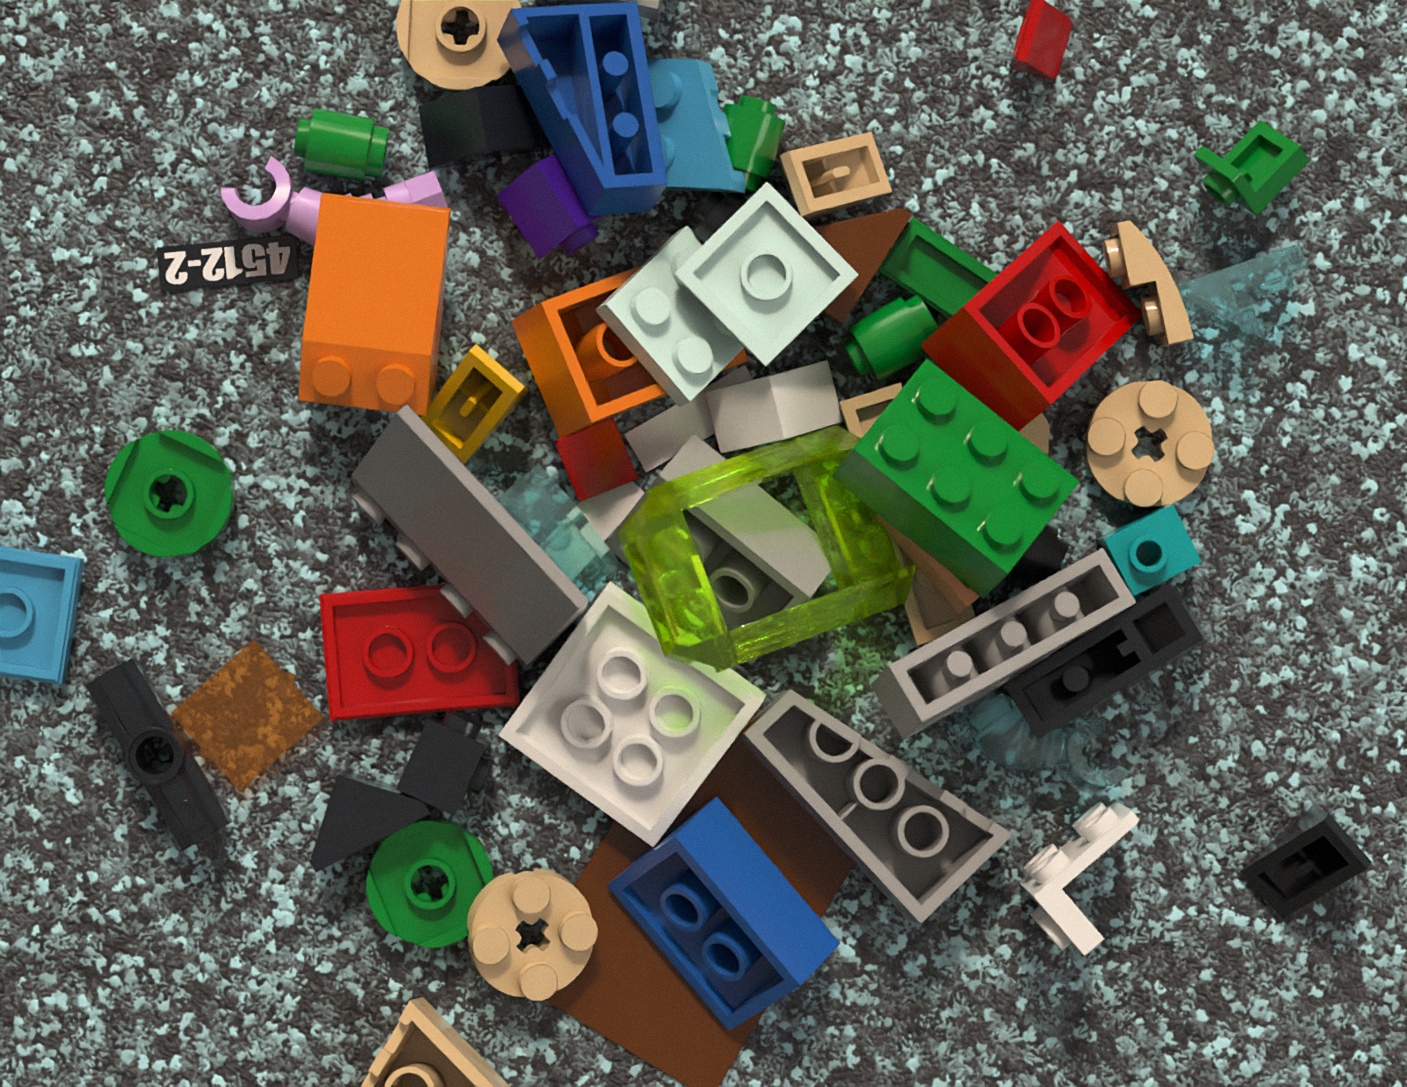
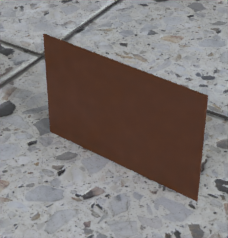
M754 713L748 723L757 715L756 713ZM736 737L660 840L683 820L717 796L731 814L738 819L742 827L768 858L780 869L784 877L810 908L822 918L855 863L740 739ZM614 820L575 884V887L588 902L592 918L598 928L597 939L593 944L592 953L581 973L570 984L561 990L555 991L550 998L545 1000L685 1086L719 1087L766 1008L729 1031L608 888L607 885L652 847Z

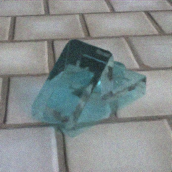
M1300 243L1176 286L1185 308L1253 341L1262 338V332L1247 289L1254 287L1257 299L1294 286L1290 274L1308 267Z

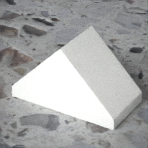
M828 360L704 392L720 454L784 440L843 422Z

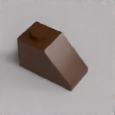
M897 208L813 227L859 274L820 313L822 316L840 327L843 325L913 214L903 208Z

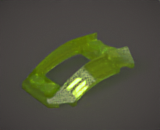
M838 425L831 426L736 456L657 485L646 491L647 497L639 509L630 514L618 532V537L664 657L686 664L697 661L714 667L716 673H719L819 634L901 606L907 602L917 565L913 564L901 568L887 530L875 517L877 513L832 477L847 455L859 442L860 437ZM794 473L839 590L728 631L682 511Z

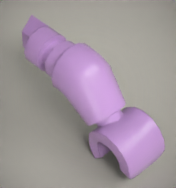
M272 156L265 170L270 180L276 183V190L268 202L258 206L247 205L242 202L236 188L221 187V196L235 221L245 229L265 233L275 231L286 224L287 232L314 247L320 199L323 192L305 187L299 193L295 192L294 184L284 166ZM435 171L383 188L385 196L377 198L378 200L448 208ZM369 193L361 196V198L373 199V196Z

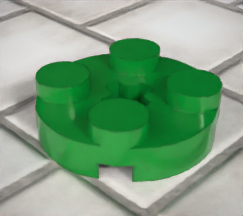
M165 430L150 433L140 439H136L117 454L106 476L104 494L106 505H109L110 516L116 524L114 526L119 535L128 544L149 555L174 557L197 553L221 535L233 513L235 505V479L231 467L211 443L192 433ZM173 476H177L183 481L181 491L187 494L186 501L183 506L174 504L169 512L163 511L159 508L161 497L153 492L154 487L158 481L169 483Z
M419 819L384 839L372 858L366 881V893L375 918L386 931L395 937L399 936L406 942L416 943V946L439 948L454 944L468 936L469 931L466 929L470 907L479 892L495 879V872L491 857L483 843L475 835L467 831L463 825L450 820ZM430 865L434 872L444 871L449 882H446L441 887L442 898L432 900L428 892L417 894L413 883L421 878V867Z

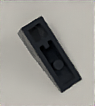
M1169 583L1004 685L1035 737L1039 740L1206 643L1209 639L1177 587Z

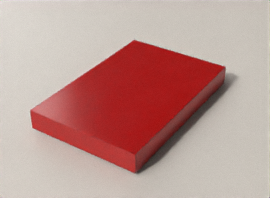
M445 584L319 594L330 721L518 706L521 704L517 659L508 666L494 653L482 638L490 631L489 628L474 612L465 619L458 614L439 592Z

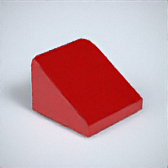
M1031 0L1025 10L1010 64L1012 69L1049 80L1055 79L1058 75L1071 32V19L1045 0Z
M614 418L607 419L554 441L579 502L639 479Z

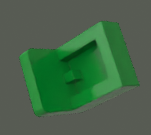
M1261 120L1223 159L1204 146H1201L1193 155L1207 174L1201 180L1202 185L1216 200L1226 207H1230L1235 201L1256 216L1310 161L1300 145Z

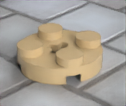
M402 0L396 21L399 46L414 72L438 89L459 93L474 87L490 86L506 79L511 72V67L497 42V38L510 9L522 7L518 0ZM457 11L468 12L470 22L479 24L478 34L469 36L465 45H456L453 35L443 32L444 23L454 22Z
M1162 380L1133 382L1110 392L1092 411L1085 433V462L1096 484L1113 499L1137 507L1166 506L1181 500L1199 485L1214 456L1212 429L1207 415L1200 404L1183 389L1172 386ZM1140 427H1144L1149 433L1159 430L1164 437V441L1159 445L1162 456L1155 462L1148 455L1138 459L1131 450L1138 443L1134 433Z
M533 869L534 871H523L517 874L509 872L489 882L479 892L470 907L466 929L469 931V954L479 973L497 990L515 997H527L532 1001H542L550 998L555 991L566 987L581 973L592 953L593 944L597 939L598 928L584 896L563 876L547 869ZM539 918L545 921L541 930L544 938L539 944H530L526 948L517 946L522 937L516 928L523 920L530 925L536 923Z

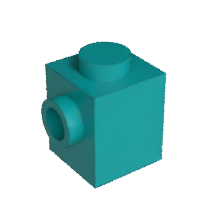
M1173 504L1161 506L1097 539L1100 547L1107 553L1133 597L1202 562Z

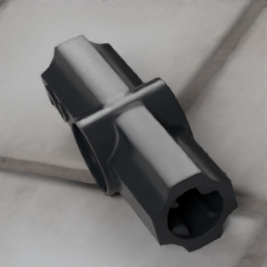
M136 657L112 668L85 685L125 752V761L129 772L143 783L182 851L232 822L195 759L189 737L174 723ZM152 737H161L172 746L174 760L167 771H160L151 767L145 758V746Z

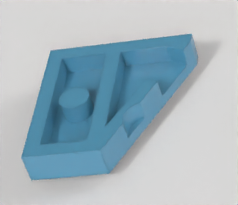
M647 58L668 182L664 190L745 193L746 182L743 172L733 170L725 140L731 137L726 114L722 112L718 105L719 90L711 64L697 59Z

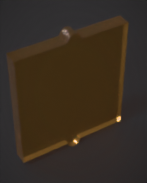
M256 639L252 640L171 712L174 718L201 747L199 755L204 759L210 757L239 791H242L324 718L321 712L294 683L296 675L293 672L285 673Z

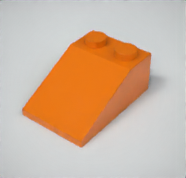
M322 193L302 338L298 401L398 412L407 404L416 415L427 416L437 382L451 208Z
M640 266L543 301L511 320L560 438L607 419L617 417L668 395L595 311ZM744 348L720 373L749 361Z

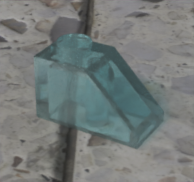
M539 463L496 500L584 595L589 593L621 564L581 510Z

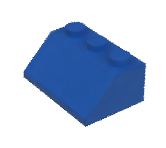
M717 796L678 824L659 840L654 847L646 851L607 885L729 1031L800 987L841 944Z

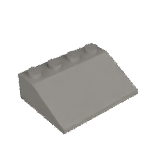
M407 404L395 414L352 473L353 483L360 489L352 498L375 524H380L386 518L403 537L395 545L420 572L430 565L446 582L439 592L458 614L465 619L474 612L489 628L490 631L482 638L506 665L509 666L517 659L527 668L582 618L589 600Z

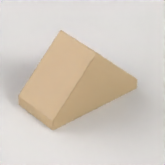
M872 132L788 151L779 157L778 166L792 207L806 222L892 192Z

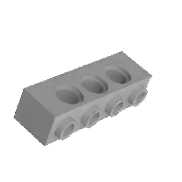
M1101 548L888 665L872 682L871 687L904 741L1004 685L1124 612L1137 602L1107 553Z

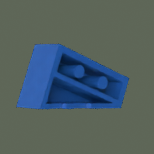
M637 1L510 9L498 35L497 42L587 215L598 216L651 212L668 182Z

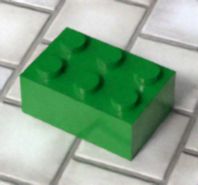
M929 359L923 362L832 475L835 480L903 535L917 544L982 599L1008 575L1080 482Z

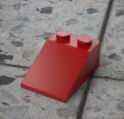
M1058 220L920 346L943 372L1019 432L1052 405L1142 316V312Z

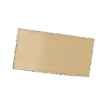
M1130 220L1116 223L1110 228L1112 239L1103 241L1107 271L1110 278L1120 277L1122 290L1147 285L1150 297L1141 298V310L1147 334L1149 336L1157 334L1160 347L1194 339L1188 314L1179 290L1158 252Z

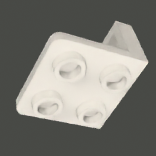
M1102 802L1091 807L1072 826L1078 834L1059 850L1054 844L1048 845L1024 867L1029 876L1019 884L1038 905L1030 915L1062 951L1070 944H1073L1085 956L1104 940L1103 936L1062 888L1139 822L1140 819L1131 809L1118 802L1113 803L1107 808Z

